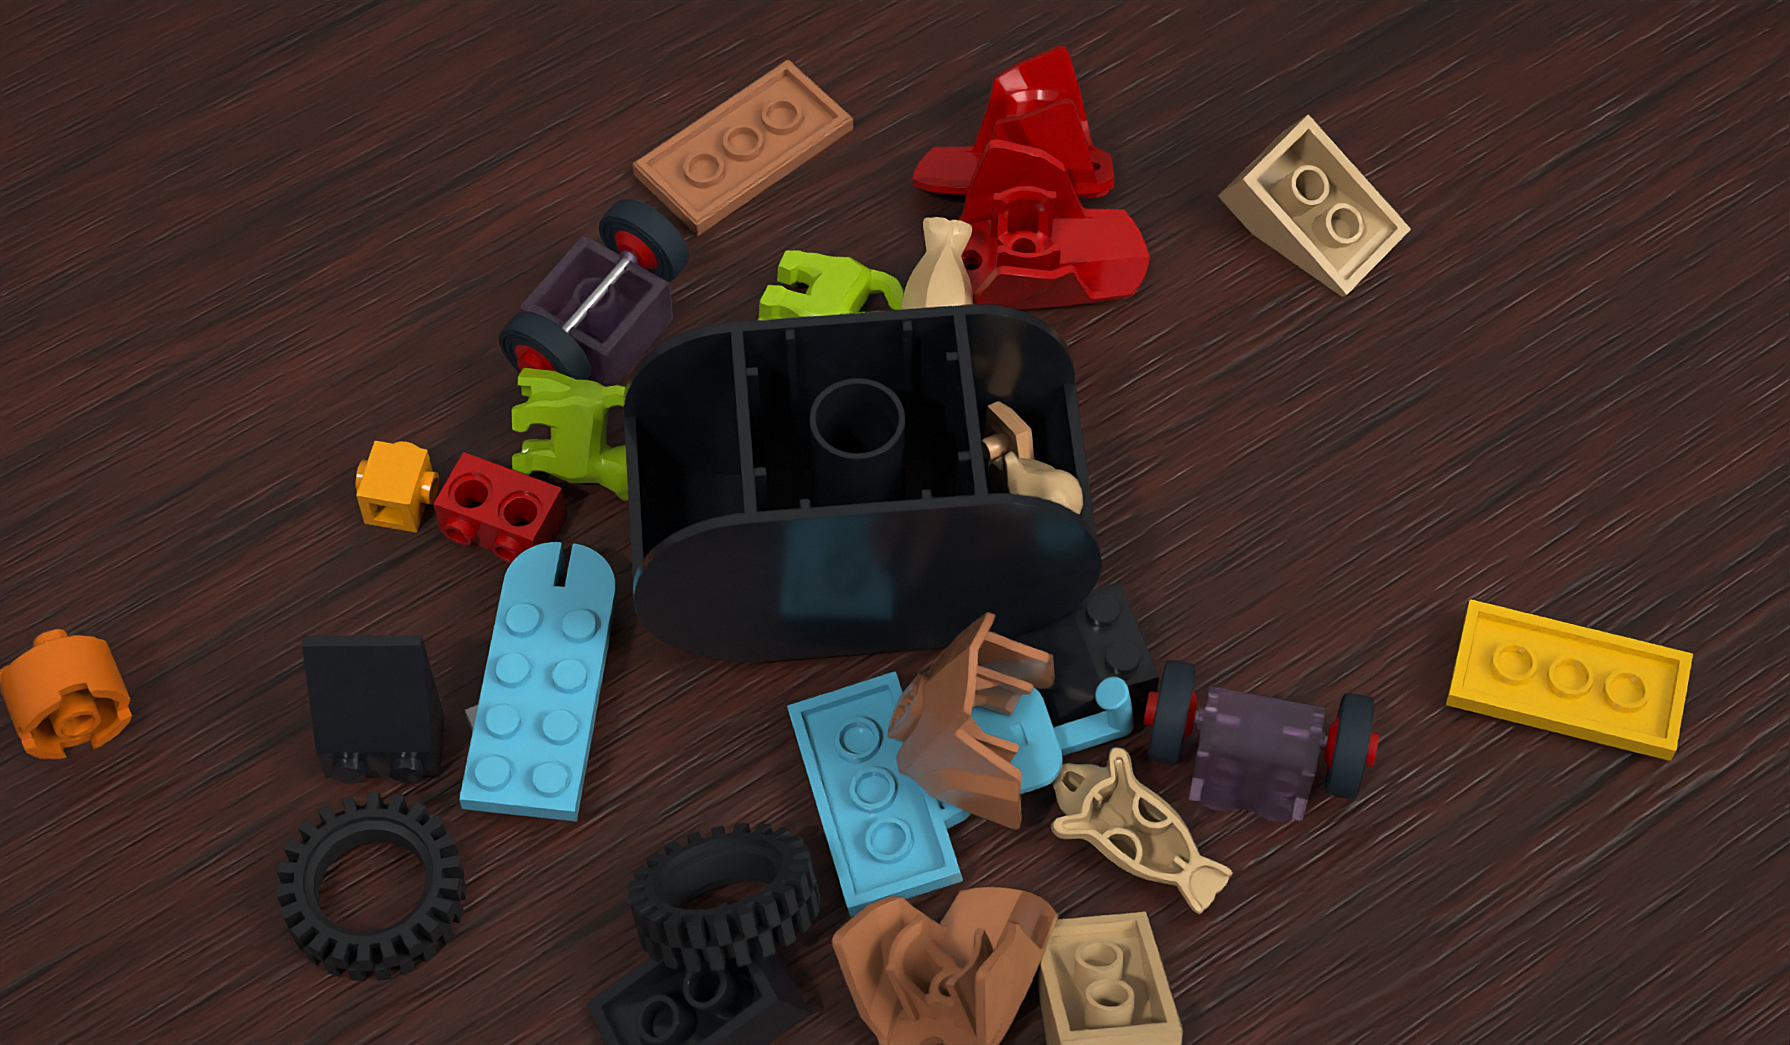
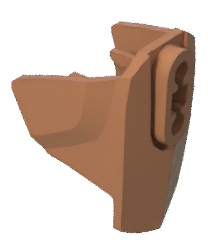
M987 612L961 632L947 646L926 675L919 673L896 703L887 736L903 743L896 755L899 773L912 778L931 797L1017 830L1020 828L1022 819L1020 795L1022 772L1010 763L1017 754L1019 745L984 733L972 719L973 707L981 706L1010 716L1023 694L1030 695L1033 687L1045 689L1053 685L1055 677L1053 654L990 632L989 629L996 615Z
M979 887L960 891L939 924L918 911L904 898L892 895L867 905L835 932L832 941L842 973L859 1015L877 1036L880 1045H999L1012 1024L1032 983L1058 916L1047 901L1033 893L1011 888Z

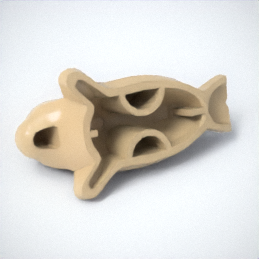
M940 217L925 218L923 221V232L927 252L917 264L907 282L901 309L974 304L971 282L961 258L972 234V226L964 221H949L946 218Z
M1012 451L1001 458L988 461V474L993 494L1004 493L1035 496L1059 503L1080 514L1083 507V494L1078 480L1070 473L1054 469L1053 466L1034 459L1017 458Z
M1114 747L1110 750L1106 767L1093 764H1063L1060 774L1052 782L1058 805L1066 815L1053 820L1051 823V830L1058 838L1084 839L1094 845L1109 860L1129 873L1150 881L1176 885L1195 913L1201 914L1214 901L1215 894L1223 890L1232 876L1233 872L1230 868L1199 854L1189 829L1176 811L1160 796L1139 783L1135 778L1129 753L1123 748Z

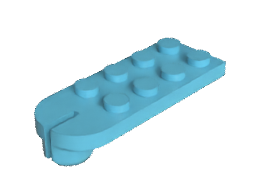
M548 542L527 549L514 559L506 571L459 798L462 809L577 821L617 599L615 578L610 565L599 553L591 548L579 544L572 545L565 587L556 586L559 583V578L564 576L565 571L562 542Z

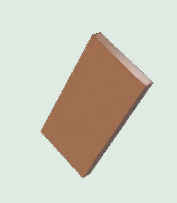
M787 59L632 164L633 173L686 226L699 236L853 130V118Z

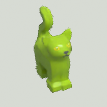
M786 250L778 265L777 281L795 288L801 283H805L809 288L805 294L787 290L783 286L768 285L759 302L758 320L861 313L859 311L870 294L876 293L885 294L893 310H901L905 290L897 278L885 272L870 269L852 257H832L819 253Z
M523 368L518 376V385H521L522 396L530 398L527 402L512 408V430L526 432L532 424H544L551 427V439L525 440L522 443V452L512 456V470L528 476L534 471L546 472L570 483H599L613 491L621 500L627 501L626 445L617 447L607 445L610 408L624 407L625 387L619 385L606 387L596 381L577 380L556 371Z

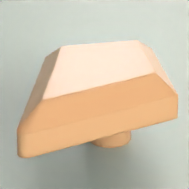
M997 401L988 405L984 437L981 440L985 459L990 461L995 458H1001L1011 451L1017 458L1034 459L1031 428L1010 407Z

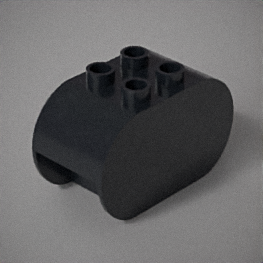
M972 304L713 324L684 332L660 344L638 363L628 378L624 390L623 405L634 606L640 621L652 634L680 650L726 661L768 662L947 647L961 632L987 612L996 615L989 631L1009 639L1039 629L1069 613L1090 594L1100 577L1102 557L1094 519L1072 355L1068 345L1056 330L1033 315L1008 307ZM997 401L1010 407L1031 428L1034 460L1051 465L1054 469L1064 470L1078 480L1083 494V507L1080 514L1059 503L1035 496L992 493L988 474V460L983 456L981 440L984 437L988 405Z

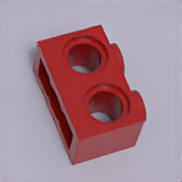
M465 452L461 455L433 503L440 532L448 539L463 546H469L472 543L488 549L498 558L508 563H512L521 553L533 546L553 542L567 518L562 488ZM472 503H483L475 508H465ZM521 521H532L526 526H514Z

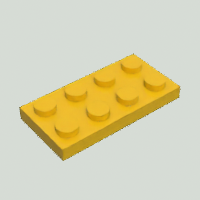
M1470 599L1465 614L1446 705L1672 761L1677 750L1693 653Z

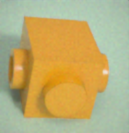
M374 441L369 459L362 460L358 466L355 481L356 497L364 524L417 533L426 504L432 505L435 502L439 488V474L432 470L427 449H422L412 443L403 441L395 442L394 444Z

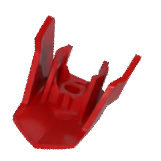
M1056 46L1016 63L994 77L988 104L974 144L968 147H934L921 159L912 177V186L933 193L966 195L986 144L990 140L999 139L1043 149L1066 165L1069 179L1079 199L1098 198L1106 195L1110 189L1114 188L1112 155L1102 151L1092 143L1080 87L1069 50L1065 46Z
M999 139L990 140L986 144L966 193L963 214L958 219V221H964L972 226V234L961 258L964 265L971 264L977 267L975 270L966 269L973 291V303L996 305L1012 309H1033L1133 297L1145 279L1150 256L1140 230L1124 209L1084 208L1069 179L1066 165L1043 149Z

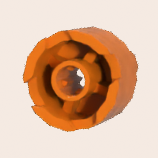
M63 629L44 632L35 638L33 648L0 670V691L26 753L39 759L67 758L64 748L78 746L87 741H91L93 749L101 747L119 735L131 721L132 714L128 707L131 698L109 646L103 639L93 636H68L67 632Z

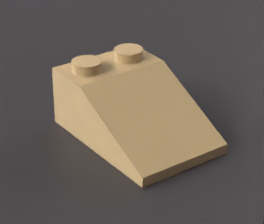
M1309 115L1283 131L1218 195L1254 236L1342 297L1346 296L1411 230Z
M1137 912L1057 919L1036 971L1047 1045H1181L1182 1027L1147 913Z

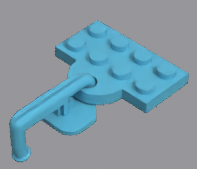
M896 671L787 706L851 917L858 914L867 905L892 895L909 899L963 881L947 829L964 821L971 813L931 797L912 778L899 773L896 755L903 743L887 736L892 713L898 699L902 695ZM1119 677L1104 679L1096 689V701L1106 711L1054 728L1044 700L1039 691L1034 687L1030 695L1023 694L1010 716L981 706L973 707L971 714L972 719L984 733L1019 745L1018 752L1010 764L1022 772L1021 794L1052 783L1062 769V756L1125 737L1134 728L1128 686Z

